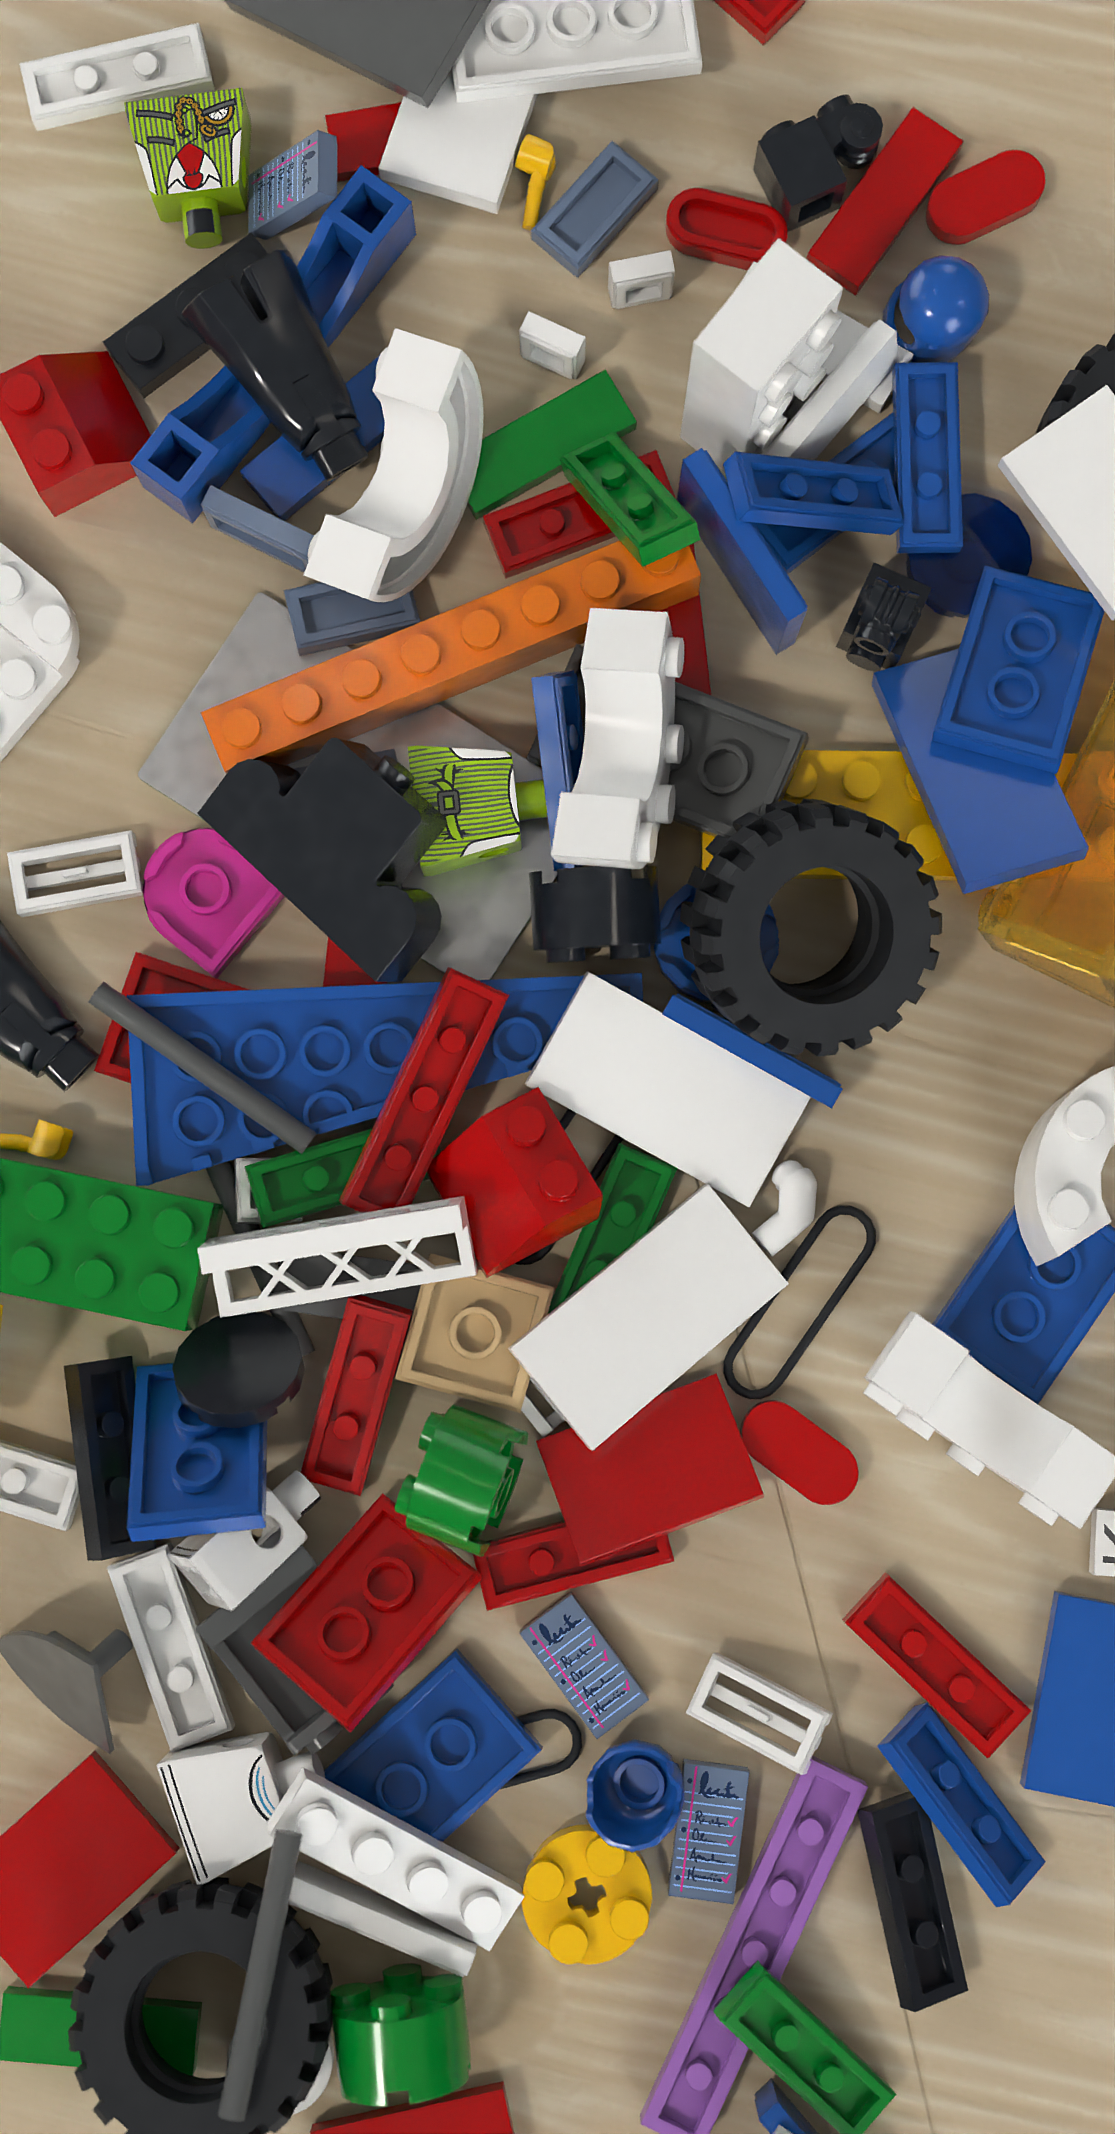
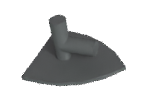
M115 1629L91 1652L57 1631H52L47 1635L30 1630L11 1631L0 1638L1 1655L16 1675L47 1708L65 1724L110 1754L115 1750L100 1678L133 1648L130 1638L123 1631Z

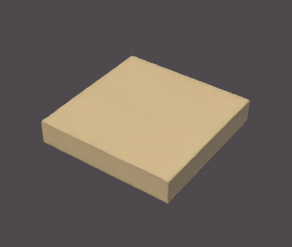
M432 1253L428 1257V1261L435 1266L460 1262ZM477 1266L478 1272L476 1276L421 1284L395 1379L521 1413L530 1376L508 1350V1347L547 1316L554 1287L500 1272L486 1278L479 1266Z

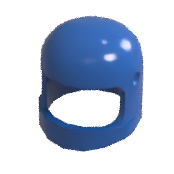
M940 255L924 260L895 288L883 310L882 321L897 331L894 323L895 305L900 297L899 308L904 323L913 334L915 341L912 344H907L899 337L897 332V345L914 354L911 363L952 361L966 349L978 334L989 312V292L984 277L973 264L960 257Z

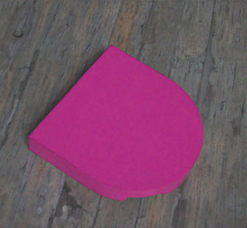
M200 828L174 834L155 850L144 871V903L152 925L164 938L217 979L284 898V895L213 828Z

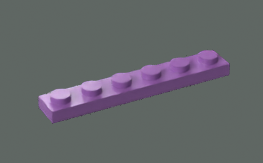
M813 1755L807 1773L804 1775L797 1773L640 2113L641 2125L660 2134H710L749 2049L719 2021L713 2010L757 1960L780 1981L868 1789V1785L864 1780Z

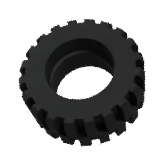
M803 798L800 804L787 800L767 804L766 814L758 816L748 812L733 821V827L737 832L729 839L721 835H717L706 847V850L714 857L705 871L694 866L687 884L697 889L694 901L682 902L680 921L690 929V936H685L681 939L684 959L694 965L695 970L691 977L698 990L712 1001L711 1006L724 1018L760 1043L765 1044L767 1042L781 1052L799 1055L805 1048L817 1057L836 1055L839 1050L838 1043L840 1042L855 1050L872 1042L873 1038L870 1030L879 1026L889 1032L903 1020L902 1016L897 1012L902 1004L908 1000L916 1005L926 988L917 983L924 968L931 971L935 970L940 952L930 947L931 935H940L942 933V913L929 908L928 903L939 895L934 878L918 870L922 867L924 859L912 844L899 840V832L883 821L867 816L865 813L816 799ZM819 867L834 869L847 877L855 893L858 920L853 941L843 958L824 975L803 983L788 984L782 982L768 972L761 955L760 929L765 911L779 889L795 876Z
M216 1877L205 1884H192L189 1879L172 1884L166 1890L156 1895L154 1893L136 1904L107 1931L106 1936L93 1948L83 1965L86 1972L83 1979L74 1988L70 2008L77 2012L76 2022L68 2029L69 2051H79L82 2062L74 2071L81 2091H86L90 2088H93L100 2101L93 2108V2111L105 2126L115 2118L128 2129L125 2134H266L269 2131L275 2134L291 2119L295 2108L301 2101H305L316 2080L329 2047L328 2041L333 2027L330 1988L333 1980L329 1963H322L317 1952L320 1942L311 1927L303 1930L294 1919L297 1913L294 1908L288 1904L266 2014V2029L259 2049L245 2121L241 2122L225 2120L218 2116L225 2077L198 2078L182 2073L168 2064L158 2054L149 2040L143 2022L142 2009L147 1989L156 1973L168 1962L181 1955L196 1951L219 1954L236 1962L247 1972L264 1888L249 1882L244 1887L230 1885L229 1878Z

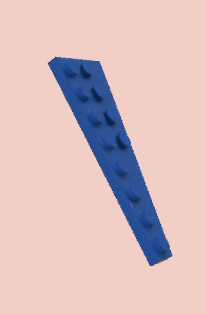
M642 973L595 975L643 1002ZM584 975L478 980L508 994L509 997L465 1090L532 1070ZM441 982L127 995V998L317 1134H322L378 1117ZM129 1032L136 1186L152 1185L160 1181L287 1144Z

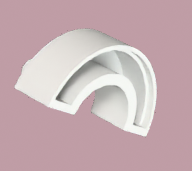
M397 328L393 332L389 346L379 356L376 365V381L372 389L381 402L385 421L384 437L381 443L377 470L368 488L353 508L340 515L326 514L320 531L314 535L310 542L308 564L304 572L306 577L374 602L393 601L410 592L429 574L445 552L461 521L472 491L483 435L481 386L477 372L469 357L461 349Z
M590 608L581 663L586 701L583 755L573 791L571 793L561 792L551 852V856L558 863L641 869L647 862L652 863L654 861L657 836L661 823H672L675 811L674 785H668L670 763L680 764L684 749L683 725L674 724L675 677L680 678L683 670L684 640L680 637H672L668 612Z
M1115 1066L1093 1075L1057 1100L1043 1113L1034 1125L1020 1153L1015 1175L1014 1203L1021 1236L1036 1266L1060 1256L1112 1222L1101 1196V1171L1109 1150L1115 1145Z
M909 1311L864 1377L870 1384L863 1393L894 1414L898 1421L924 1439L929 1440L935 1431L950 1441L952 1445L946 1454L975 1475L979 1476L984 1467H987L1024 1492L1018 1503L1050 1526L1060 1516L1081 1529L1115 1478V1455L1073 1425L1050 1413L1015 1390L968 1354L969 1350L919 1314Z

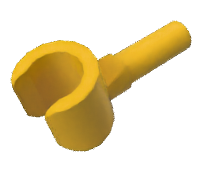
M531 134L525 136L515 163L516 169L532 175L528 184L522 228L530 231L538 223L546 181L550 180L556 166L551 143Z
M38 1119L32 1138L22 1134L0 1133V1149L19 1150L20 1152H28L39 1157L58 1161L68 1151L73 1137V1130Z

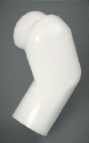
M795 1160L784 1161L775 1168L772 1182L779 1191L778 1211L752 1232L757 1242L771 1257L813 1222L815 1216L817 1181L809 1168H803Z

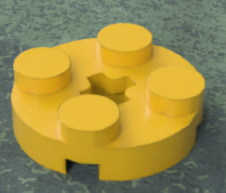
M589 1824L574 1825L561 1829L540 1844L527 1867L522 1886V1894L525 1895L522 1900L523 1914L529 1930L539 1944L548 1949L557 1961L568 1965L576 1963L586 1965L603 1963L620 1956L632 1947L635 1941L648 1928L649 1912L652 1903L650 1875L640 1852H630L607 1845ZM580 1878H587L591 1886L602 1884L606 1893L597 1898L598 1907L592 1910H586L583 1905L574 1906L569 1900V1897L576 1893L575 1881Z

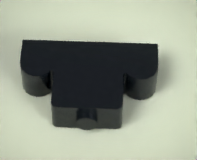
M331 738L322 747L302 775L288 765L252 759L239 762L228 771L197 813L375 982H402L434 942L440 931L442 916L439 904L434 897L421 888L403 887L402 882L444 830L446 819L411 787L415 777L409 770L389 756L384 755L381 759L365 744Z

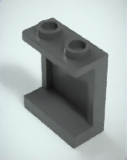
M303 1545L291 1554L235 1609L231 1611L219 1607L195 1628L278 1732L293 1755H296L305 1746L312 1755L333 1740L343 1729L335 1718L251 1644V1641L318 1567ZM392 1684L387 1689V1691L382 1695V1697L385 1696L394 1687V1684Z

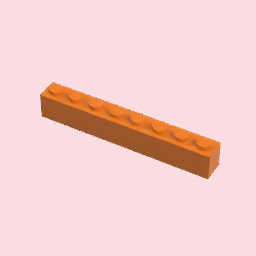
M619 540L202 711L201 715L226 774L237 763L248 759L288 765L319 752L331 738L352 739L576 646V643L579 645L585 643L590 608L657 612L698 596L701 573L689 546L642 567Z

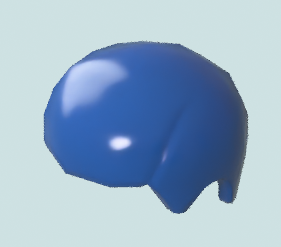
M633 1739L610 1746L593 1765L587 1777L586 1818L589 1825L609 1846L630 1852L657 1846L674 1829L682 1814L685 1794L680 1767L673 1761L672 1755L657 1744Z

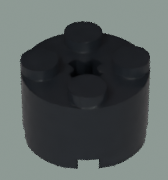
M646 865L643 869V878H632V869L594 866L557 869V882L542 884V871L529 873L533 951H546L547 963L585 961V949L609 948L610 960L651 957L650 945L661 944L657 866Z

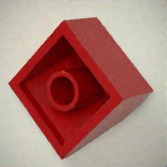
M108 351L38 355L0 374V420L39 496L54 517L137 476L130 462L147 442L151 434Z
M539 1087L482 1115L432 1159L427 1170L428 1177L441 1200L464 1196L475 1260L486 1278L599 1219L603 1194Z

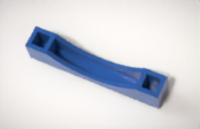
M362 165L323 213L313 237L297 265L328 348L416 236L412 201ZM224 366L191 398L167 414L130 464L144 489L193 524L203 511L201 503L210 485L218 489L223 486L270 425L271 421L243 385Z

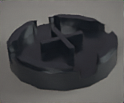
M251 1312L221 1318L217 1316L195 1328L178 1347L172 1367L180 1402L187 1410L189 1408L197 1413L199 1419L209 1425L228 1428H241L261 1423L278 1413L277 1407L284 1403L288 1397L291 1402L300 1391L305 1372L298 1337L284 1321L263 1312Z

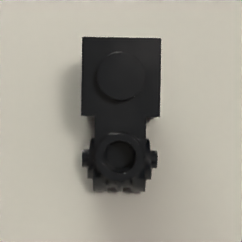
M847 94L840 95L831 99L819 109L817 119L813 115L796 124L792 120L781 122L769 129L762 139L758 141L753 171L770 205L783 216L788 232L840 209L847 179L838 161L850 169L864 168L872 162L877 153L883 130L881 116L874 108L863 103H853L851 97Z
M873 563L836 647L846 651V658L863 669L878 672L881 668L895 667L904 652L913 629L921 617L922 609L932 588L877 563Z

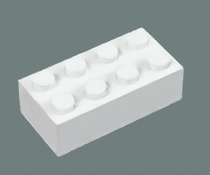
M778 238L693 342L680 438L695 450L703 448L704 451L707 450L717 467L724 472L723 463L734 452L763 454L775 440L786 422L792 419L814 394L815 388L826 373V368L822 364L834 347V344L829 340L842 320L836 314L843 287Z

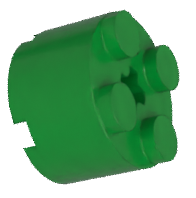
M455 1404L445 1414L432 1411L425 1422L418 1443V1449L426 1451L417 1477L408 1474L396 1500L395 1512L406 1516V1527L408 1529L482 1557L491 1543L479 1538L486 1524L495 1528H499L524 1460L512 1455L514 1444L527 1445L528 1432Z
M404 1963L384 1969L382 1971L383 1980L369 1984L348 1983L337 1986L330 1991L337 2072L341 2096L344 2099L365 2106H387L386 2092L408 2090L409 2104L449 2094L462 2087L468 2081V2069L471 2070V2051L465 1994L461 1976L456 1974L422 1976L421 1965Z

